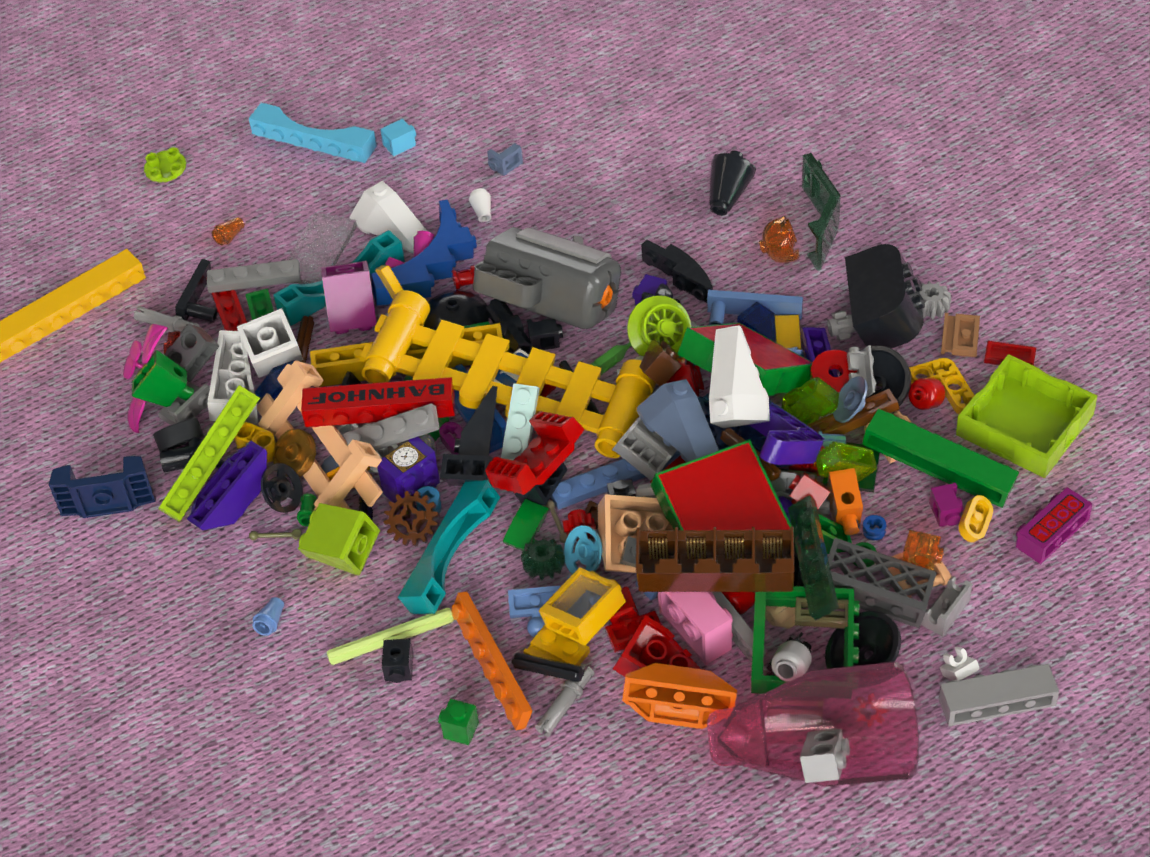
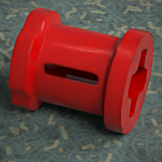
M471 265L469 269L451 271L456 290L473 284L474 265Z

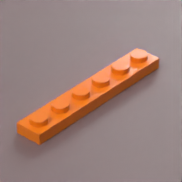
M467 591L459 592L452 605V616L457 620L462 629L463 637L469 642L474 657L478 659L483 669L485 678L489 680L494 689L496 698L500 700L505 709L506 717L511 721L515 730L524 729L533 710Z

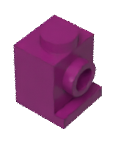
M956 483L931 488L929 504L939 527L946 525L954 526L960 522V512H963V504L961 498L956 497Z

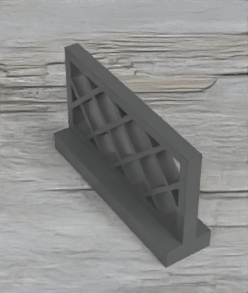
M834 538L818 587L854 589V601H859L860 609L881 612L892 620L920 628L937 572ZM836 549L847 551L850 556L841 559ZM866 558L873 560L876 565L867 568L862 560ZM855 562L860 570L851 573L846 565ZM839 567L844 575L830 570ZM887 568H897L902 574L892 576ZM881 571L886 579L877 581L872 573ZM865 576L870 584L856 580V578ZM921 576L927 578L928 582L918 585L913 577ZM906 579L911 588L903 590L898 582ZM890 584L896 592L883 589L882 587ZM916 593L922 602L909 598L908 595Z

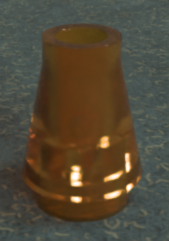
M235 217L232 220L216 225L212 231V237L217 244L228 245L245 227V224L241 218Z

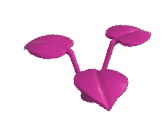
M152 324L147 331L143 346L139 341H133L129 351L130 354L124 365V378L130 379L135 367L142 369L144 365L138 362L142 351V363H148L155 346L166 329H168L167 327ZM133 397L128 409L127 419L130 428L134 432L139 433V421L146 401Z

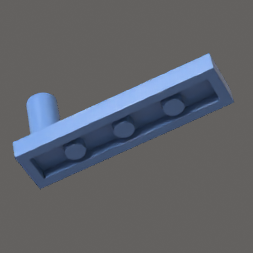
M708 290L707 312H710L708 325L723 324L725 314L774 318L775 315H799V320H802L803 297Z

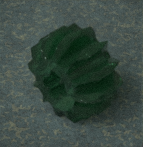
M545 536L541 541L533 538L532 544H525L524 551L521 554L523 570L525 573H529L532 579L539 576L541 581H543L545 576L553 579L554 573L561 574L562 566L565 563V555L561 544H557L554 538L547 541Z

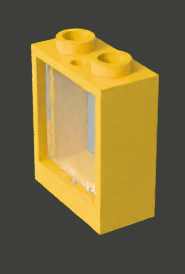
M579 567L539 609V612L547 629L585 646L626 601L621 592L622 588L617 581L606 579L595 571H587Z

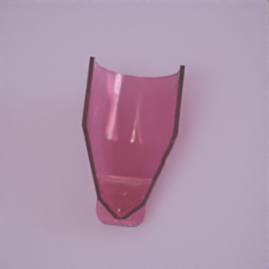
M898 662L810 671L734 708L716 710L710 714L707 721L710 755L712 760L719 766L740 765L805 781L800 755L808 732L842 729L843 739L847 738L849 741L850 755L846 756V768L842 769L840 780L811 783L825 787L911 779L917 770L919 732L915 701L909 678L904 667Z

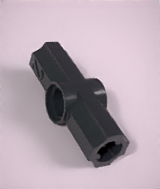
M496 299L491 300L489 305L486 306V312L493 324L500 323L502 337L510 340L509 349L512 354L519 348L529 354L533 345L524 332L519 316L517 314L513 315L505 302Z

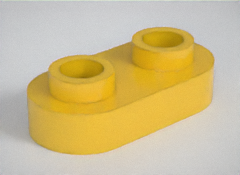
M977 495L970 499L965 506L958 528L961 536L968 542H976L986 534L993 515V506L986 497Z

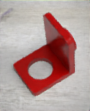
M627 586L621 590L626 602L610 618L612 624L640 616L630 589Z

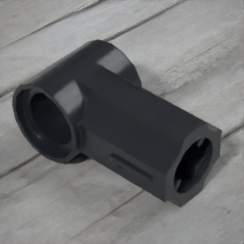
M193 439L188 442L187 447L159 452L163 472L184 469L203 439Z

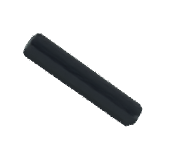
M516 653L511 661L516 669L575 682L581 681L582 676H584V670L579 665Z

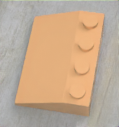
M605 494L598 504V533L602 543L605 571L636 573L635 567L620 564L626 538L628 536L636 538L637 527H639L640 531L674 530L665 518L657 498Z

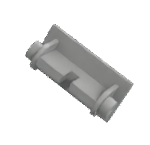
M868 345L861 351H859L858 347H851L847 353L848 370H856L857 373H850L849 380L857 376L864 378L868 385L867 398L875 392L876 380L873 376L874 358L871 354V345Z

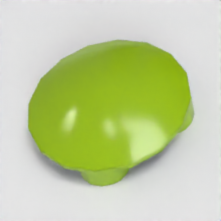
M175 147L158 153L152 152L145 157L144 173L147 178L155 182L174 180L186 168L185 157Z

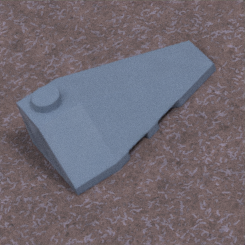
M686 379L663 384L637 407L636 411L646 428L652 433L656 431L663 437V442L668 447L672 445L677 449L684 461L689 462L719 451L699 400Z

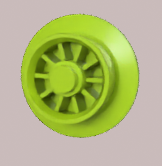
M652 296L639 302L632 310L627 323V334L631 346L640 356L644 357L653 339L659 343L665 341L674 349L675 353H678L687 327L692 326L687 311L679 302L666 296Z

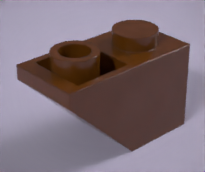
M653 339L639 367L661 387L669 381L682 365L677 361L679 355L673 351L672 347L665 341L659 343Z

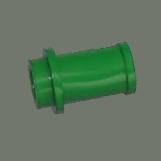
M307 493L301 497V507L297 513V520L302 526L308 527L310 524V516L314 511V503L317 500V497L313 494Z

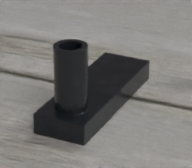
M201 259L175 306L176 316L182 317L185 321L191 316L214 323L217 318V309L196 304L207 285V270H211V261Z

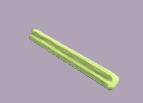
M447 607L436 611L435 614H428L327 651L328 660L331 665H335L383 648V640L408 639L447 625L454 621L453 613Z

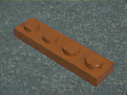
M890 389L866 398L864 408L845 423L836 421L833 414H830L807 426L817 433L822 431V434L844 435L870 423L878 408L885 412L893 413L899 410L900 407Z

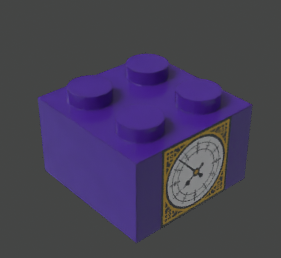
M419 437L404 442L381 458L382 461L377 466L383 494L393 503L397 502L395 496L397 494L404 498L405 491H409L414 496L415 491H418L420 488L427 486L436 488L440 483L435 451Z

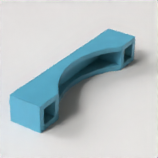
M260 103L249 117L252 134L293 144L294 146L312 149L313 151L324 152L352 161L365 163L377 147L375 134L372 130L356 126L335 130L309 128L288 118L280 107Z

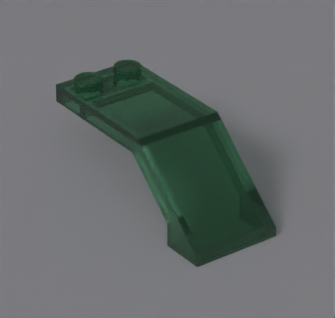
M812 153L803 155L802 189L821 217L819 220L808 223L809 229L816 238V251L807 253V256L818 271L822 269L839 229L841 195L824 172L821 162L816 160Z

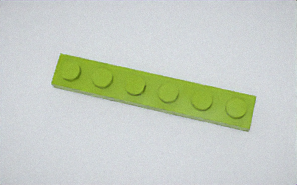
M240 385L237 387L158 509L178 522L182 520L260 400L258 396Z

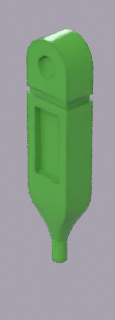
M630 342L625 345L612 347L590 365L602 368V375L624 358L627 350L631 347Z

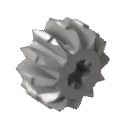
M928 281L926 285L921 283L922 291L919 292L925 303V308L922 309L923 318L928 316L932 321L935 316L942 318L944 313H948L951 303V293L948 292L947 286H940L939 282L931 284Z

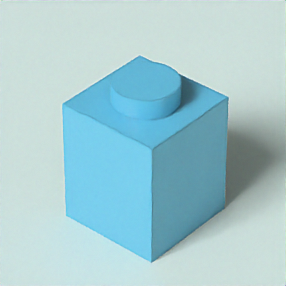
M403 118L380 129L383 145L393 156L416 146V131Z

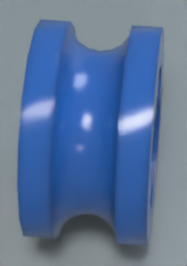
M878 515L866 517L863 521L864 536L869 540L882 539L886 534L885 519Z

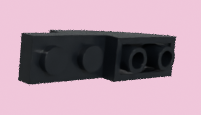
M649 240L641 244L642 261L649 266H654L663 271L668 276H673V285L677 289L693 295L697 300L707 303L708 290H713V286L705 271L692 257L672 244L666 249Z

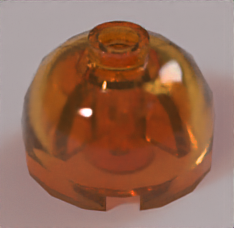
M781 216L770 221L763 229V240L759 241L762 253H767L769 258L777 263H789L799 260V248L794 251L797 239L789 219H786V216Z

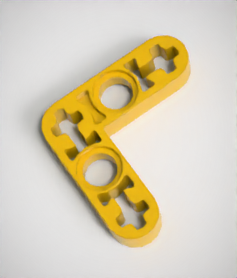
M939 358L909 367L911 384L917 380L915 377L917 374H924L927 377H933L941 381L945 388V396L957 414H960L975 396L955 363L948 358ZM951 384H957L961 388L958 390H952L948 386Z

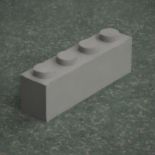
M1049 664L1030 665L1013 671L1004 670L997 674L977 675L970 679L948 681L940 685L939 701L949 727L1054 707L1057 705L1059 689Z

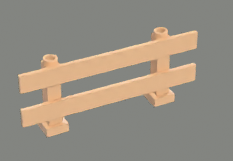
M296 360L292 365L287 364L277 378L283 387L278 397L274 401L271 395L266 393L257 405V411L262 416L258 425L273 433L277 439L287 430L294 429L287 418L296 406L301 412L302 389L310 388L311 386L319 387L324 381L313 365ZM335 425L312 427L340 467L333 479L330 480L317 460L314 459V463L309 471L303 475L318 497L314 503V510L317 509L319 503L350 509L344 498L353 486L367 506L372 507L383 492L367 471L368 466L377 468L382 461L370 443L353 439L348 445Z

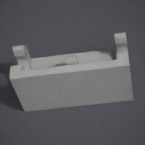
M955 576L949 579L946 588L931 608L926 610L921 623L923 627L941 636L946 634L971 597L972 583L965 581L960 588L955 584Z

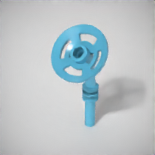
M578 526L570 532L565 542L564 559L566 566L571 574H573L578 569L576 562L580 561L586 565L585 570L596 572L602 558L600 537L593 528ZM586 532L590 533L596 541L588 539ZM579 537V540L575 547V553H573L574 544L577 538Z

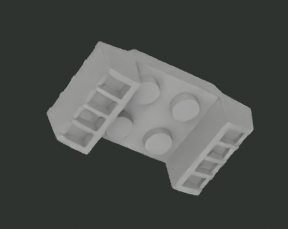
M640 416L612 449L650 481L677 451L672 445L668 447L663 442L664 438L656 431L652 433L648 430Z

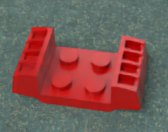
M544 411L538 412L529 420L538 436L514 460L495 456L485 469L490 484L493 488L520 493L521 495H525L536 485H543L574 451L575 442L585 429L574 417Z

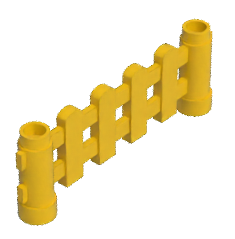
M407 290L399 291L395 295L389 306L388 316L381 314L375 325V332H378L374 343H366L360 354V361L365 362L362 376L369 383L389 382L397 372L412 376L413 380L452 377L454 390L459 391L460 404L471 409H477L491 387L498 386L496 403L506 405L505 416L507 418L513 387L494 382V379L499 370L519 375L516 384L540 388L535 415L540 411L574 417L585 430L597 434L594 444L595 449L601 455L608 458L621 457L612 449L639 417L636 411L637 407L652 395L656 383L639 367L642 360L632 359L625 361L617 376L616 385L599 380L602 368L578 361L574 372L553 366L555 362L554 353L532 347L528 358L508 352L510 340L488 333L482 344L462 338L464 326L441 320L437 330L423 327L430 312L429 303L420 294ZM411 343L427 347L422 359L406 355ZM453 356L473 361L468 374L448 368ZM545 384L566 390L561 402L540 396ZM591 398L609 403L604 415L586 410Z

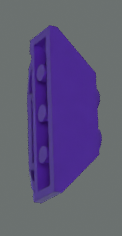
M250 441L245 447L229 456L196 496L187 520L202 531L235 524L251 502L260 494L261 478L267 468V451L253 441Z

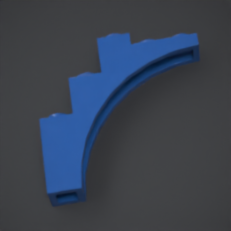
M448 199L439 201L440 227L429 246L406 263L391 268L403 290L413 291L420 294L423 298L431 297V287L435 286L434 280L452 278L451 271L456 267V261L472 259L473 249L477 248L475 235H471L468 227H461L460 222H456L455 208H451ZM371 273L372 294L376 305L391 304L393 299L377 273Z

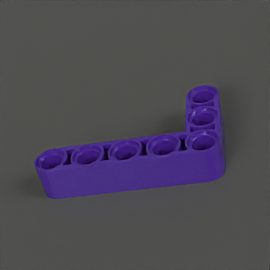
M769 400L770 421L749 424L766 436L759 455L760 458L775 465L815 463L824 442V437Z

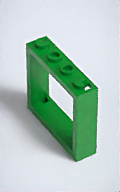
M794 586L792 592H755L751 693L823 695V697L852 698V688H858V671H853V663L858 664L859 647H853V639H859V623H854V616H859V601H854V589ZM796 597L848 600V627L844 628L843 679L803 677L799 681L791 683L785 682L777 676L763 675L766 606L796 608Z

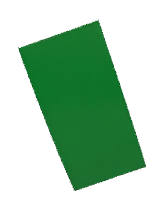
M525 499L511 522L503 543L527 553L536 532H539L549 508Z

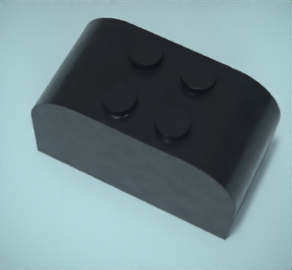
M890 244L877 245L845 257L853 327L865 346H885L892 349L913 340L923 327L922 309L925 308V303L919 292L922 291L921 282L918 277L915 278L910 263H906L900 251Z

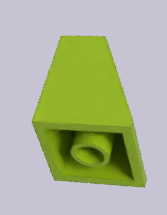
M319 503L317 509L310 516V524L306 532L300 537L298 550L305 557L359 576L380 529L364 512Z

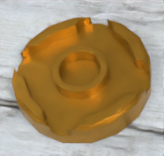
M301 429L287 430L275 444L276 457L273 456V463L286 464L294 469L299 477L303 476L311 468L316 456V443L313 436Z

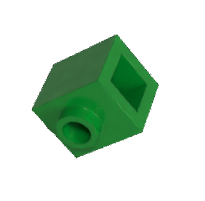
M454 699L449 700L447 707L442 708L438 718L444 739L470 745L479 724L476 705Z

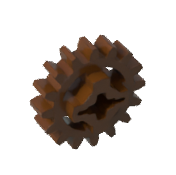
M405 491L404 498L398 494L395 495L397 502L389 501L388 504L392 508L390 511H384V514L389 516V519L383 521V523L391 526L386 532L389 535L396 534L393 539L396 542L403 539L404 546H408L410 541H412L414 546H418V540L420 539L427 543L426 536L428 534L434 536L435 534L431 530L432 527H439V523L434 521V518L439 517L440 514L432 511L437 505L434 502L428 504L430 497L427 495L421 499L419 491H415L414 496L409 491ZM415 502L422 504L426 511H418ZM403 506L400 514L396 515L400 507ZM411 512L417 516L416 519H413V524L406 521V519L410 518ZM427 522L425 528L420 532L421 526ZM397 526H405L409 535L401 533Z

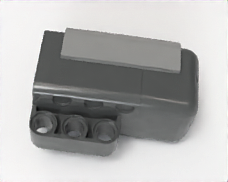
M511 227L488 242L484 260L475 265L473 290L484 296L581 329H590L610 316L617 307L621 266L607 252L530 227L524 230Z

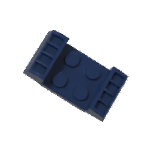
M141 456L123 457V472L76 479L71 465H66L53 469L49 481V488L61 516L79 515L82 518L130 512L134 511L138 506L155 502L153 490Z

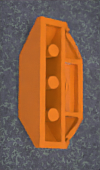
M654 663L625 675L622 701L627 705L629 704L635 712L649 722L704 729L725 718L733 717L737 689L709 670Z

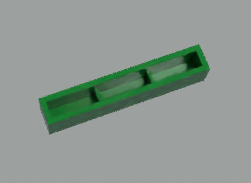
M879 408L869 423L862 445L945 483H956L957 488L974 496L982 495L992 504L1001 508L1006 503L1019 475V471L1007 465L996 462L985 455L976 453L961 444H956Z

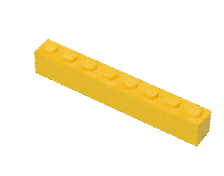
M125 249L0 321V363L145 279L141 262L128 249Z
M498 323L464 328L462 338L482 344L487 333L503 338L501 325ZM366 343L310 351L311 365L314 366L324 380L319 387L342 384L347 371L352 372L359 381H365L362 376L365 362L360 361V354ZM411 343L406 355L422 359L427 347ZM453 356L448 368H453L461 363L463 366L472 365L473 361Z

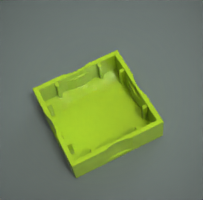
M1008 354L993 372L987 385L971 399L958 415L956 435L1046 478L1093 417L1098 395L1068 381L1052 377L1041 369Z

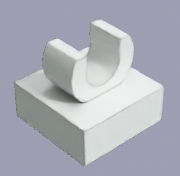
M958 646L955 647L957 656L953 658L948 653L943 654L945 664L940 666L944 677L958 681L963 680L980 669L977 660L968 657L966 650Z

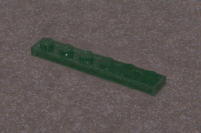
M809 495L788 507L791 526L794 530V541L809 614L816 621L838 609L839 606L816 502Z

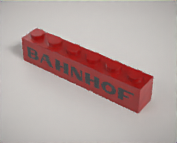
M452 377L303 388L301 412L305 427L378 422L431 403L436 406L438 417L443 418L455 416V393Z

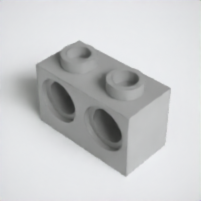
M842 729L808 732L800 755L805 783L840 780L842 769L846 768V756L850 755L849 741L847 738L843 739Z

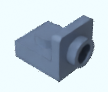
M516 143L500 154L492 149L487 151L489 167L503 176L523 163L521 146Z

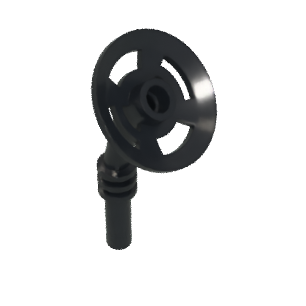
M221 459L216 468L219 469L225 461ZM283 463L270 465L266 468L261 478L260 492L266 503L273 510L280 513H288L299 506L303 494L302 483L298 474L290 466ZM272 471H277V477L270 480L267 479ZM285 475H287L291 480L294 490L291 489L290 482L285 477ZM287 497L292 499L291 503L286 507L281 506L280 502L286 500Z

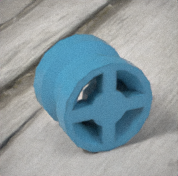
M430 486L420 488L418 491L421 493V499L425 495L430 497L428 504L434 502L437 505L432 511L440 513L442 506L439 491ZM416 502L418 511H426L422 504Z

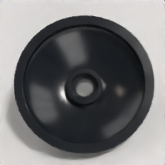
M454 290L441 293L428 301L430 312L423 327L437 330L441 320L461 326L488 322L490 317L486 312L487 304L481 297L466 291Z
M871 346V354L874 358L873 376L876 380V386L878 384H883L880 390H876L875 387V392L869 397L890 389L900 406L905 401L911 387L910 368L897 351L885 346Z
M865 611L859 613V616H854V623H859V639H853V647H859L858 664L853 663V671H858V686L872 683L882 677L892 667L900 651L901 635L898 626L889 616L877 611ZM844 628L835 629L825 650L826 667L835 679H843Z

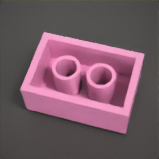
M658 592L659 613L705 665L732 650L733 618L726 608L722 609L712 592Z

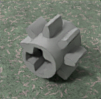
M846 311L832 313V319L827 320L828 332L831 337L836 336L837 340L850 339V333L855 332L852 315H846Z

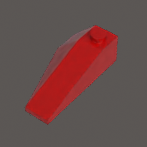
M645 615L617 660L613 670L625 677L630 672L654 663L695 669L701 668L691 658L692 654L687 649L683 650L673 639L675 636L669 629Z

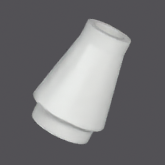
M483 188L473 190L470 193L469 202L479 222L490 221L492 218L491 195Z

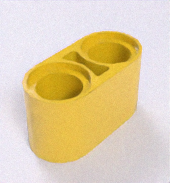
M245 422L234 438L237 449L239 450L245 447L248 442L253 441L267 451V463L273 461V456L276 457V450H274L276 442L273 433Z

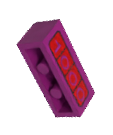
M1068 487L1060 494H1054L1045 508H1039L1027 524L1023 523L1016 532V548L1039 564H1042L1090 519L1093 503Z

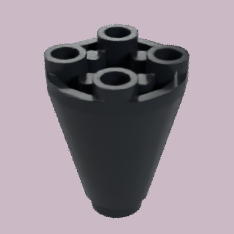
M733 150L730 153H720L713 156L709 203L711 212L716 215L724 216L732 209L755 175L756 166L743 158V154L739 151Z

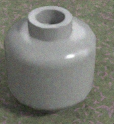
M786 641L775 652L771 660V668L779 679L785 682H797L805 676L812 662L811 653L804 644L798 641Z

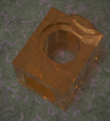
M909 530L902 561L934 571L936 563L941 564L944 548H940L941 537Z

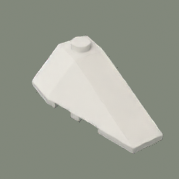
M383 181L363 192L349 217V220L366 234L372 233L379 236L389 230L402 242L403 249L413 254L414 236L417 235V231H427L397 193Z
M739 325L716 329L709 393L710 423L721 428L770 421L769 397L766 389L762 386L759 371L753 363L750 348Z

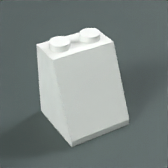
M282 308L237 326L258 378L285 368L287 364L292 365L295 360H303L297 341Z

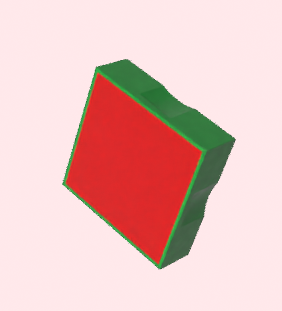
M741 323L687 327L677 355L712 373L716 329L739 325L750 348L753 363L759 371L762 386L766 389L768 396H773L777 393H792L806 390L811 378L812 362Z
M750 439L656 473L651 483L664 516L674 530L675 527H678V530H713V527H716V530H752V527H755V530H791L792 527Z

